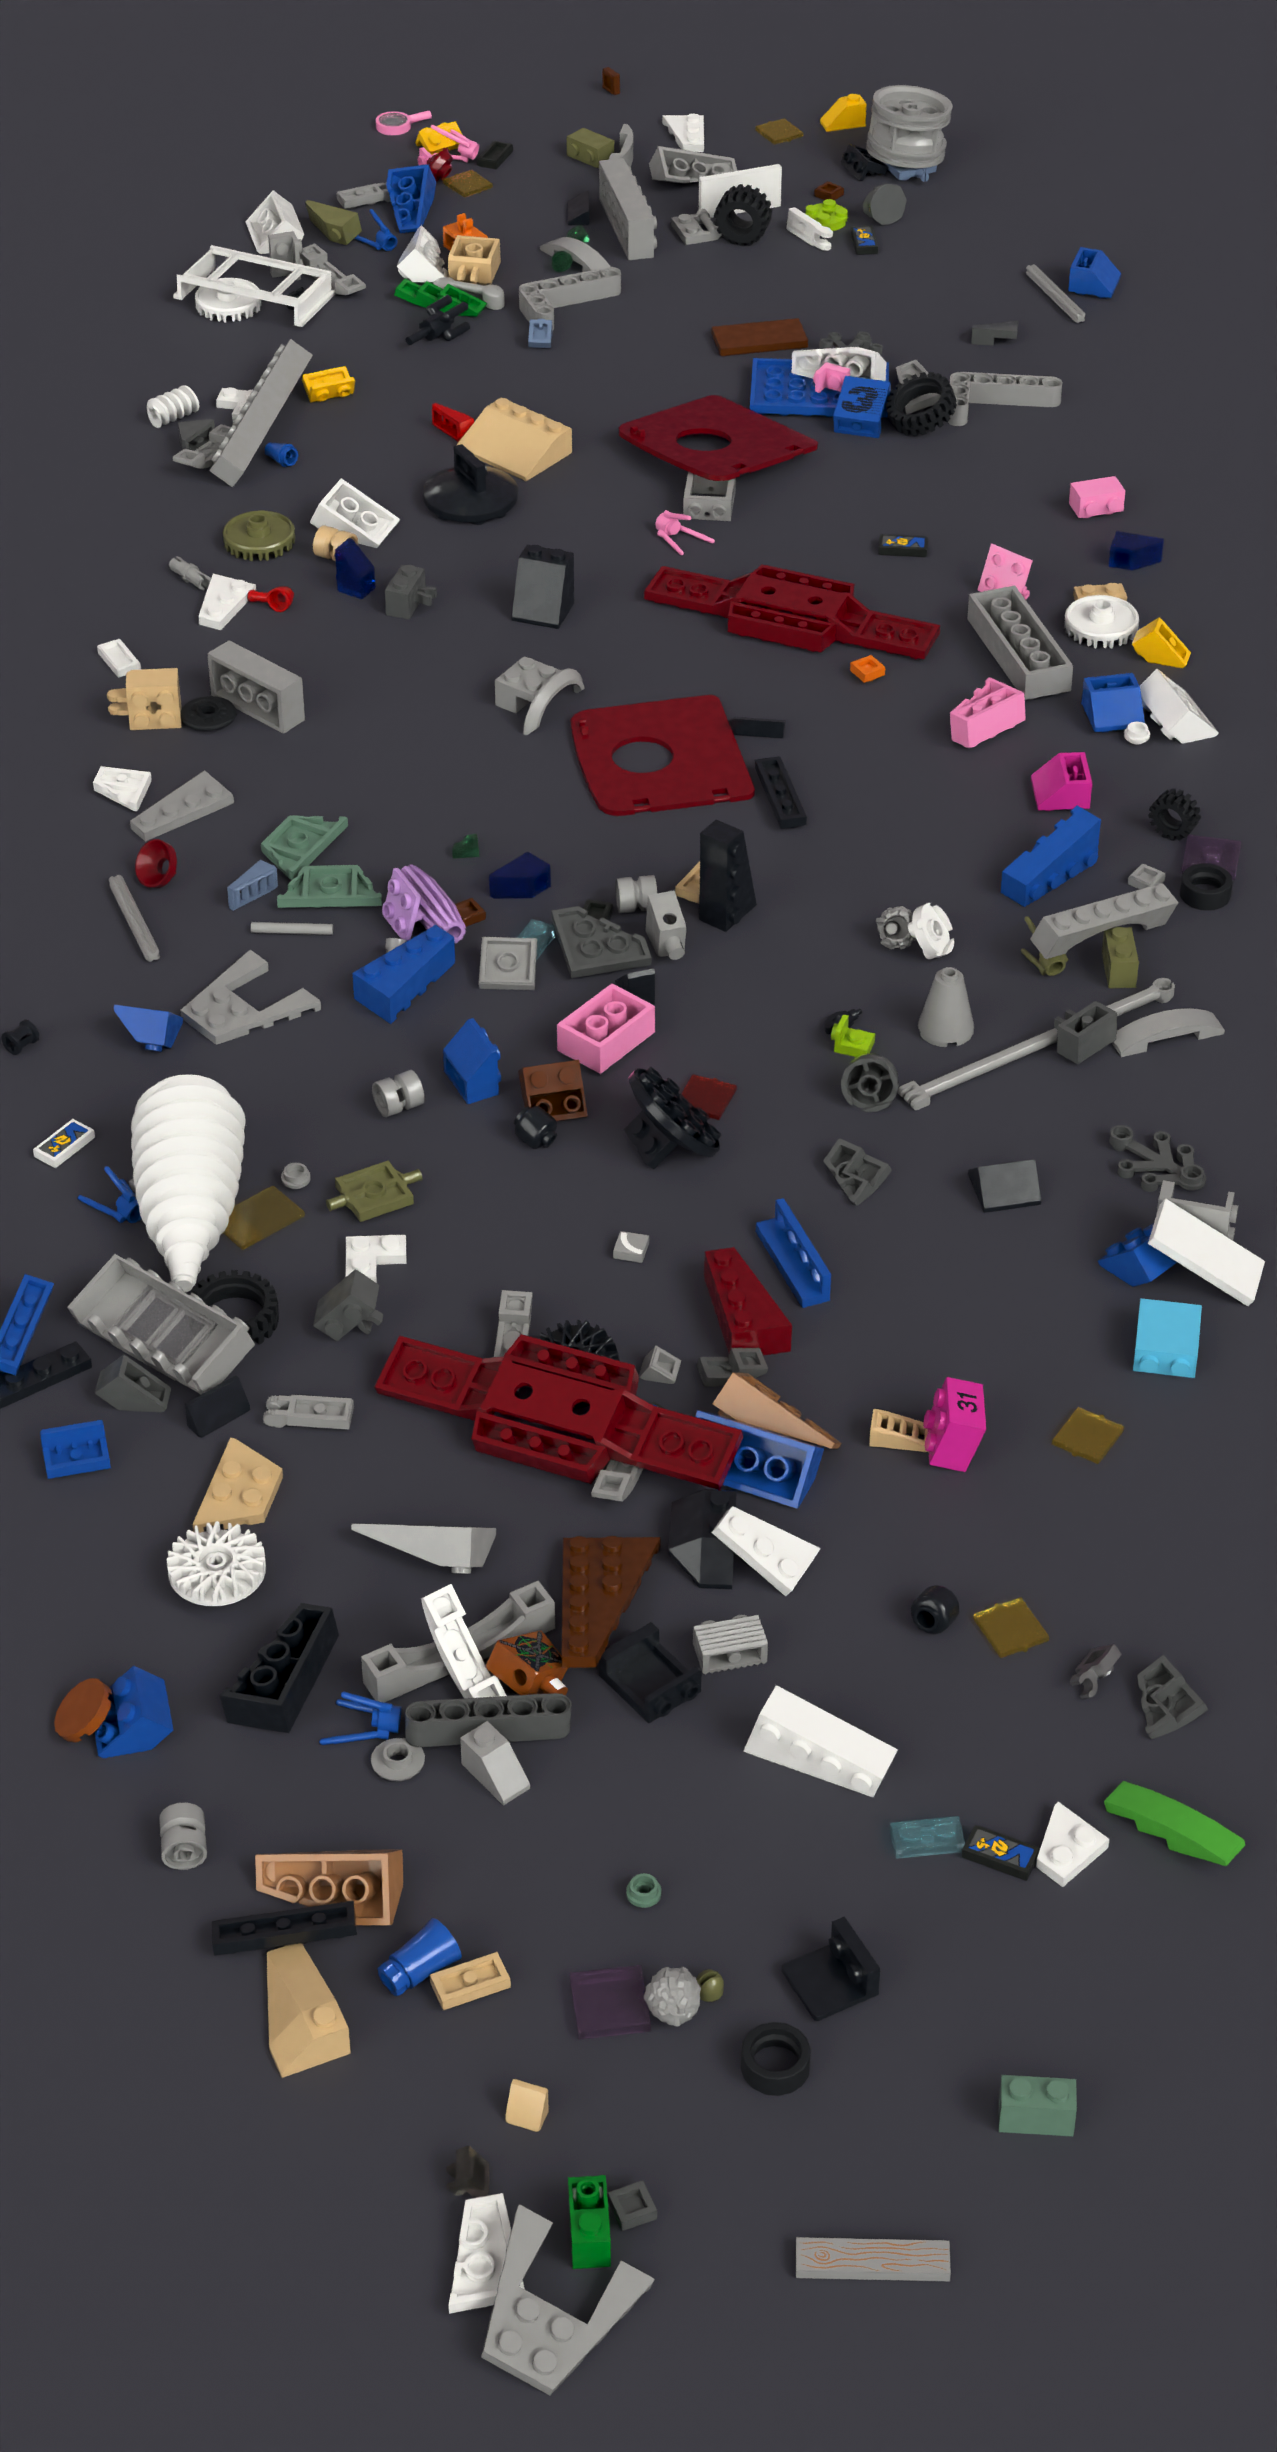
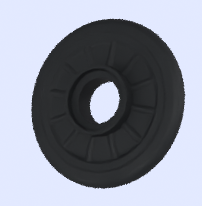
M204 696L193 699L181 709V720L192 729L200 731H213L224 728L231 724L236 717V708L233 703L217 696Z

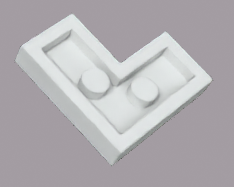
M232 387L222 388L216 399L217 408L234 409L232 412V422H234L253 390H237Z
M406 1235L346 1237V1277L356 1269L377 1283L376 1265L407 1264Z

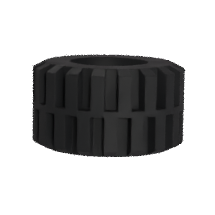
M739 184L737 188L733 186L724 193L716 207L714 223L715 226H719L717 231L719 234L723 233V238L725 240L730 239V243L734 245L736 242L739 243V246H744L745 243L752 245L754 241H759L771 221L772 208H770V200L766 201L767 196L765 193H759L760 189L757 187L752 189V185L748 184L746 187L743 184ZM740 209L747 212L751 216L752 221L742 220L736 215L734 210Z

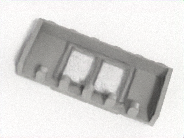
M116 1254L110 1258L67 1307L77 1323L199 1394H203L221 1384L255 1345L247 1332L249 1327L237 1317L231 1319L218 1306L213 1305L210 1307L206 1305L198 1295L194 1293L188 1295L173 1281L167 1283L153 1270L145 1271L133 1259L127 1258L125 1260Z

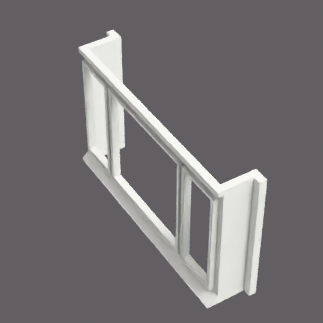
M211 245L210 250L183 275L177 274V291L173 294V298L182 300L198 285L294 307V325L303 327L335 295V290H331V271ZM216 255L229 257L216 269ZM238 259L293 271L272 292L217 280ZM301 274L319 277L298 298L282 295Z

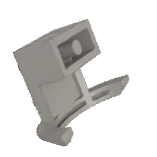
M524 656L495 679V705L517 713L529 702H532L526 715L523 731L524 735H529L540 726L541 718L547 705L561 689L572 684L574 692L579 693L585 688L582 677L576 670L570 668L559 670Z

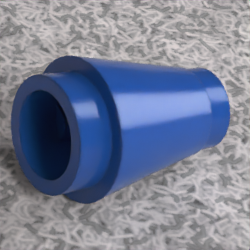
M270 442L265 446V454L283 467L294 465L298 459V451L292 444Z

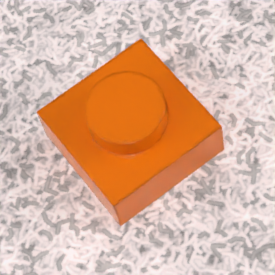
M872 655L850 662V671L864 683L885 676V666Z

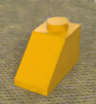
M849 94L848 96L840 97L821 117L820 123L826 132L866 127V102L860 94Z
M1160 617L1139 629L1132 642L1136 653L1149 663L1184 668L1191 654L1188 648Z

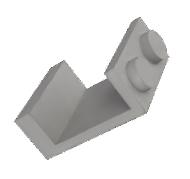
M1163 1180L1157 1212L1159 1205L1166 1198L1234 1241L1235 1228L1230 1227V1223H1236L1239 1205H1233L1235 1192H1228L1226 1206L1222 1207L1173 1198L1175 1182Z

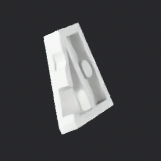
M100 766L93 781L94 791L133 811H138L152 781L151 772Z
M1057 1802L1037 1857L1036 1868L1064 1887L1108 1849L1109 1838L1060 1802Z

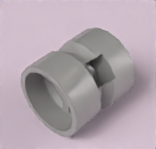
M639 876L637 881H634L632 877L616 878L615 889L618 912H634L637 907L641 911H647L648 895L657 894L655 876Z
M413 1070L395 1075L394 1080L388 1077L374 1082L372 1085L375 1104L385 1118L402 1112L403 1107L409 1110L424 1104V1090L420 1079Z
M176 1803L163 1809L159 1817L161 1858L164 1864L178 1870H188L202 1864L207 1858L203 1810L191 1803Z

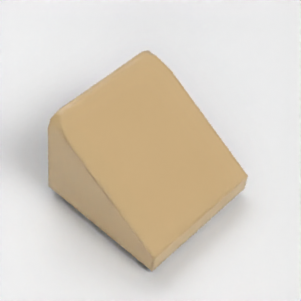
M513 2079L506 2109V2122L539 2132L549 2112L548 2089Z

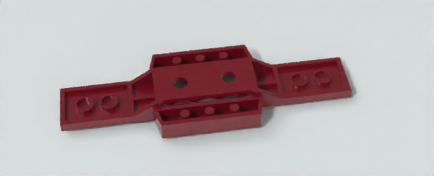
M763 564L753 572L733 580L661 566L644 591V599L654 601L655 603L669 604L678 608H687L700 611L701 613H710L728 618V632L753 637L762 641L776 642L789 647H799L812 652H823L834 641H839L844 644L849 643L867 649H877L890 654H900L913 659L924 660L940 634V625L869 610L854 597L855 584ZM758 605L766 606V607H768V609L760 608V607H756V606H758ZM785 610V611L792 612V614H788V613H784V612H779V611ZM805 615L813 616V617H815V619L807 618V617H802V616H805Z
M522 1334L504 1356L479 1358L399 1336L375 1385V1390L378 1394L474 1420L471 1439L477 1452L589 1484L595 1480L600 1470L611 1459L720 1490L744 1437L742 1430L656 1407L637 1397L639 1376L635 1365ZM523 1386H529L533 1389L531 1396L526 1399H519L515 1396L516 1391ZM580 1402L590 1404L589 1411L584 1415L574 1414L573 1407ZM496 1411L503 1415L507 1414L525 1419L531 1423L536 1422L560 1431L582 1435L588 1439H594L596 1444L498 1417L494 1413Z

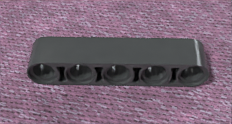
M559 1693L417 1701L409 1704L405 1710V1739L410 1745L415 1747L461 1745L460 1737L486 1721L509 1742L560 1739L567 1736L570 1732L572 1703L566 1695Z

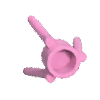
M431 125L433 130L460 143L458 152L461 155H451L452 160H461L467 163L469 159L474 160L479 152V144L453 129L449 133L435 125Z
M665 510L664 513L657 517L655 523L656 529L659 530L657 535L662 537L679 555H683L684 552L669 537L670 535L677 534L679 530L713 544L715 542L714 539L680 524L678 519L691 520V516L671 513Z

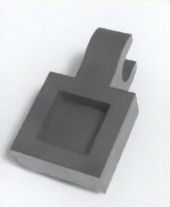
M1115 1644L1091 1649L1075 1669L1077 1674L1072 1676L1070 1684L1074 1686L1083 1683L1084 1690L1079 1696L1081 1699L1093 1697L1098 1689L1097 1678L1102 1679L1114 1670L1113 1665L1122 1655Z

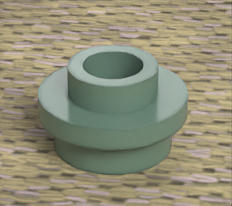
M645 1873L634 1876L626 1888V1896L629 1902L641 1908L657 1904L662 1895L661 1885L656 1878Z

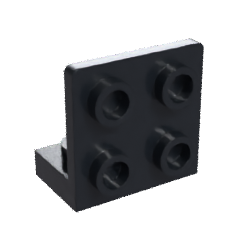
M845 1916L832 1921L829 1945L782 1965V1973L814 2021H820L879 1995L880 1967Z

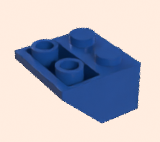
M1080 247L1070 267L1068 291L1075 292L1078 295L1088 294L1095 295L1098 298H1112L1121 278V272L1102 250Z
M1133 673L1084 678L1081 704L1094 732L1126 729L1131 722L1145 723L1140 686Z
M474 1018L468 1019L443 1049L444 1072L467 1104L499 1095L498 1082H501V1074L498 1069V1060L501 1058L499 1048L496 1044L491 1043L486 1030L483 1027L480 1028Z
M1154 1223L1143 1231L1141 1227L1130 1231L1125 1235L1127 1240L1123 1243L1121 1241L1106 1248L1107 1254L1098 1260L1102 1268L1132 1287L1153 1281L1177 1262L1148 1244Z
M132 1666L109 1687L112 1693L108 1697L111 1701L110 1711L101 1726L94 1732L98 1756L109 1758L149 1751L173 1731L164 1679L136 1666Z

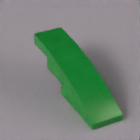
M406 278L398 285L394 296L427 308V306L444 296L450 295L452 303L439 311L445 313L456 305L466 302L468 310L459 314L461 316L477 317L487 305L486 302L450 284H447L442 289L428 281L420 286Z

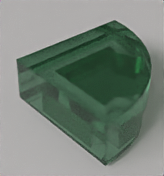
M582 225L573 227L567 233V237L584 243L589 242V234Z
M477 834L467 835L464 837V840L453 845V859L479 857Z

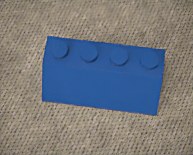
M697 1410L696 1418L742 1430L744 1437L724 1480V1486L798 1509L816 1478L824 1448L717 1414Z

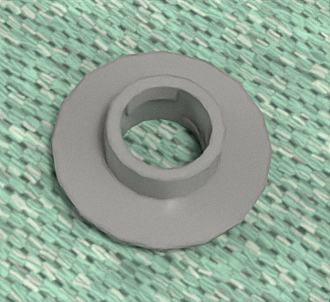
M405 1738L386 1740L376 1746L371 1755V1764L374 1771L381 1778L389 1781H404L413 1778L421 1771L425 1762V1754L422 1747L410 1745ZM394 1755H403L406 1757L403 1760L399 1761L390 1759V1757Z

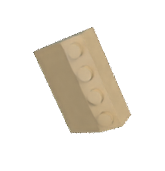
M501 397L486 406L457 445L463 444L480 461L524 481H528L572 453V428Z

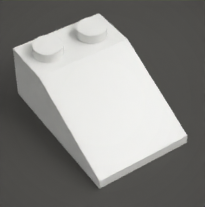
M341 478L319 503L310 523L318 529L326 525L339 531L343 530L353 533L358 538V544L378 548L399 523L400 519Z

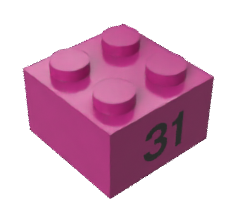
M946 1377L942 1388H937L933 1407L931 1410L926 1411L923 1422L924 1428L928 1429L925 1451H929V1465L966 1472L986 1431L983 1384Z

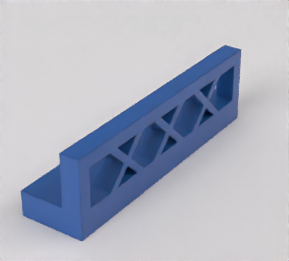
M785 1199L775 1200V1218L757 1222L755 1232L802 1308L830 1301L831 1273Z
M27 1274L24 1275L0 1329V1371L12 1375L17 1374L51 1296L54 1283Z

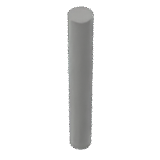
M251 922V933L333 935V924Z

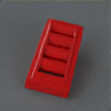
M432 404V425L459 442L474 423V419L469 415L443 405Z

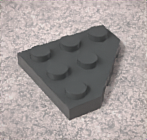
M579 906L551 910V919L571 978L651 965L652 957L645 937L636 933L632 936L622 931L621 926L604 918L599 920L588 915V911Z

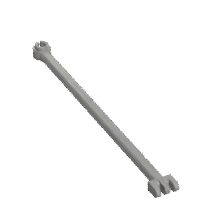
M1158 978L1149 988L1106 1007L1116 1011L1117 1016H1120L1155 1000L1159 1003H1167L1174 996L1175 984L1174 982L1171 983V980L1168 978ZM1051 1029L920 1086L913 1080L900 1086L897 1093L914 1110H919L930 1105V1097L1057 1043V1029Z

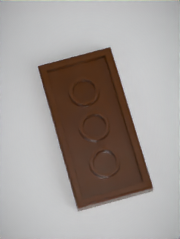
M799 318L711 327V334L720 356L808 347V338Z

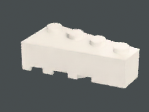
M776 1685L758 1716L743 1752L874 1797L898 1749Z

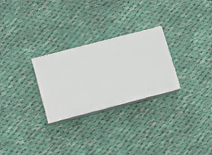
M780 164L699 177V210H707L710 218H714L716 207L724 193L733 186L737 188L739 184H743L744 187L748 184L752 185V189H756V187L760 189L759 193H765L767 196L766 201L770 200V208L781 206L782 167ZM740 209L734 210L736 214L745 212Z
M1165 1198L1159 1205L1148 1244L1244 1305L1249 1306L1255 1300L1265 1261Z

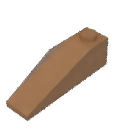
M733 1372L712 1403L720 1409L718 1411L720 1416L831 1449H838L842 1444L809 1419L803 1421L800 1418L801 1412L794 1406L783 1401L779 1403L778 1400L781 1396L749 1373Z
M402 1849L255 1855L257 1891L307 1907L354 1901L356 1925L393 1924L403 1888Z

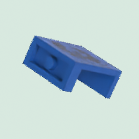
M845 376L833 415L834 432L879 438L881 434V416L887 397L891 396V383L882 380Z

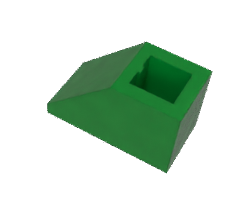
M606 2175L568 2177L573 2269L611 2267V2238Z

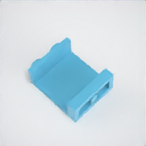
M1140 1298L1133 1371L1195 1378L1202 1305Z

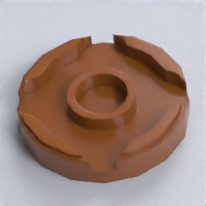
M89 1678L77 1684L65 1696L56 1712L54 1720L55 1731L66 1741L75 1743L81 1741L80 1737L84 1734L88 1736L93 1734L104 1722L110 1711L111 1701L108 1697L112 1695L111 1689L98 1678Z

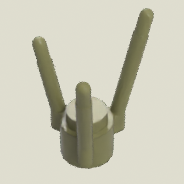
M1026 916L1025 921L1033 934L1036 927L1030 917ZM1025 948L1021 949V953L1039 969L1042 975L1054 976L1061 973L1066 967V962L1069 960L1066 954L1045 959L1041 953H1039L1040 958L1038 960Z

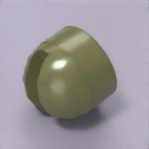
M712 1969L703 1970L698 1974L696 1980L701 1987L700 1999L706 2002L720 1999L724 1992L722 1976Z

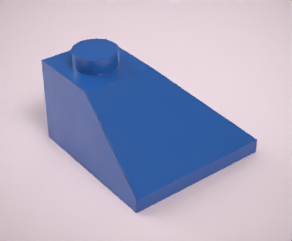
M114 1005V1012L136 1042L145 1045V1050L162 1052V1047L172 1048L183 1024V1017L167 1011Z

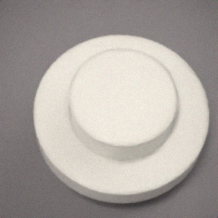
M1131 722L1124 731V737L1130 743L1139 745L1149 740L1150 731L1143 722Z

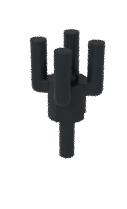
M446 295L427 306L426 311L429 317L419 323L420 330L406 337V343L412 345L424 337L432 341L440 335H443L446 341H451L468 331L470 325L466 321L451 329L454 317L468 310V304L462 302L445 313L439 311L452 303L451 296Z

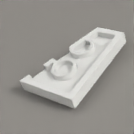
M662 115L663 125L668 126V132L675 136V141L681 150L704 152V115Z
M213 573L198 616L199 625L222 630L248 602L249 590H256V584Z
M734 1506L726 1511L711 1532L785 1596L794 1589L821 1549Z
M503 2193L465 2200L457 2262H455L453 2287L449 2299V2314L494 2305L506 2249L511 2235ZM522 2281L519 2287L525 2289Z

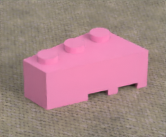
M989 677L985 681L986 685L982 689L977 688L970 700H963L950 712L952 741L966 748H972L1025 721L1024 692Z

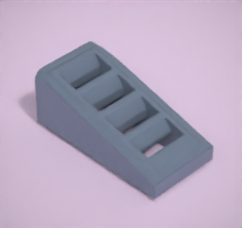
M259 860L227 887L229 909L234 911L277 888V868L274 865Z

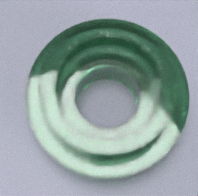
M558 251L552 256V267L557 272L566 271L572 265L573 258L565 251Z

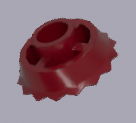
M448 147L443 148V151H439L438 154L427 160V164H429L436 182L439 179L443 181L453 168L450 165L453 158L449 153Z

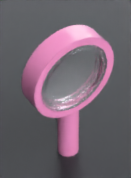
M429 110L412 115L395 111L385 112L376 117V129L385 135H401L411 129V123L431 119L432 115Z

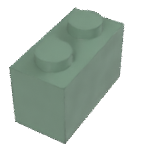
M1001 2075L999 2132L1056 2136L1074 2135L1077 2112L1076 2079Z

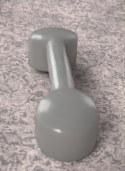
M442 277L433 283L442 289L447 284H450L462 291L482 294V299L487 303L486 307L489 309L499 310L505 306L504 291L497 285L489 284L484 286L455 281L451 277Z

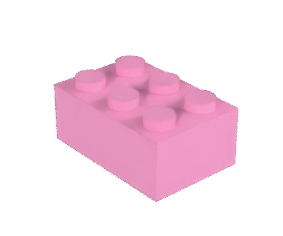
M611 983L557 1024V1051L574 1060H579V1063L601 1074L655 1033V1006Z

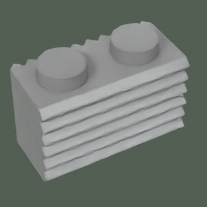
M737 1615L730 1620L719 1622L708 1620L700 1625L693 1626V1646L702 1673L705 1675L709 1672L713 1674L715 1671L739 1669L741 1666L745 1668L747 1665L753 1666L754 1664L758 1666L760 1663L765 1664L767 1662L768 1642L759 1615Z

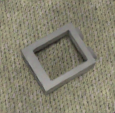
M688 472L683 498V515L691 516V519L731 521L736 492V478L726 481H713ZM692 493H693V494L726 495V497L696 496V495H692Z

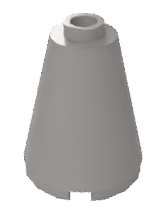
M946 967L936 973L918 1021L920 1036L932 1045L947 1047L948 1043L957 1042L956 1046H959L969 1041L974 1034V1022L964 976L959 970L952 967Z

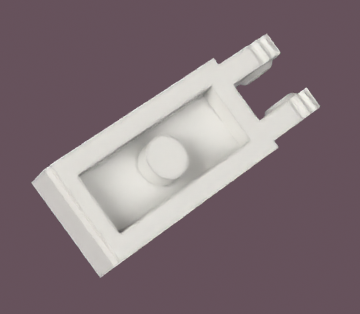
M789 208L786 229L811 246L829 251L831 243L826 239H820V236L830 238L833 236V231L828 227L822 226V224L797 208Z

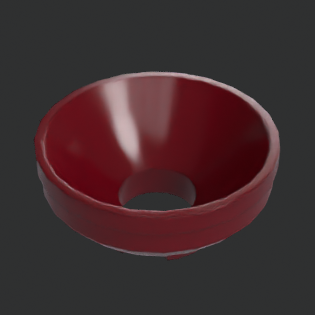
M153 839L142 846L135 863L136 876L142 885L149 888H161L168 884L177 872L176 852L169 843L160 839ZM166 860H168L169 868L167 872L163 874V863Z

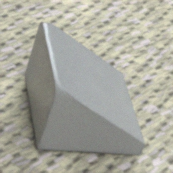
M655 1345L643 1360L639 1378L674 1384L681 1360Z

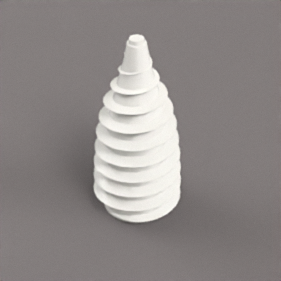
M199 1075L172 1076L149 1088L138 1100L131 1122L133 1180L136 1187L135 1196L139 1205L140 1216L146 1225L150 1239L155 1243L158 1252L164 1257L171 1281L180 1286L184 1292L190 1291L195 1286L198 1273L201 1271V1263L207 1259L209 1251L218 1244L220 1235L228 1226L229 1216L233 1212L235 1198L239 1189L238 1181L242 1171L241 1163L245 1139L244 1129L246 1120L241 1106L221 1084Z

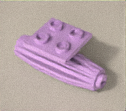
M416 865L404 866L401 870L393 868L391 879L388 882L386 901L382 906V915L401 939L410 940L415 922L420 921L426 930L437 925L454 937L455 944L460 939L462 940L463 935L466 933L465 924L456 905L436 880Z

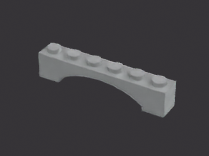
M1161 883L1045 916L1040 921L1030 940L1045 959L1066 954L1076 944L1110 928L1126 924H1141L1145 930L1165 925L1179 902L1169 889Z
M539 1581L510 1592L509 1598L501 1606L467 1628L482 1659L490 1657L498 1640L540 1630L546 1633L555 1629V1602ZM435 1642L410 1648H394L392 1644H389L361 1656L363 1684L375 1701L383 1703L449 1675Z

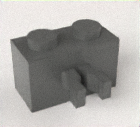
M414 565L400 566L385 589L387 616L410 619L420 603L428 606L432 605V598L437 597V588L426 587L425 568L415 567Z
M1095 1001L1078 1013L1068 1009L1065 1011V1020L1059 1016L1054 1019V1028L1057 1029V1053L1076 1064H1080L1115 1041L1117 1034V1012Z
M355 1269L318 1300L313 1326L335 1341L340 1340L357 1325L361 1331L368 1335L372 1329V1322L380 1325L383 1319V1314L375 1310L379 1284Z

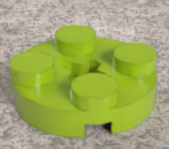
M826 199L823 203L807 205L806 215L822 224V226L835 231L845 227L848 219V210L837 205L835 200Z

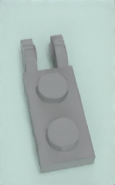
M384 182L338 191L336 193L337 200L344 209H354L365 204L373 205L383 200L387 203L391 202L386 183Z
M275 1395L267 1399L266 1409L268 1411L264 1412L263 1423L268 1426H275L276 1428H282L287 1425L349 1430L354 1410V1401L352 1398Z

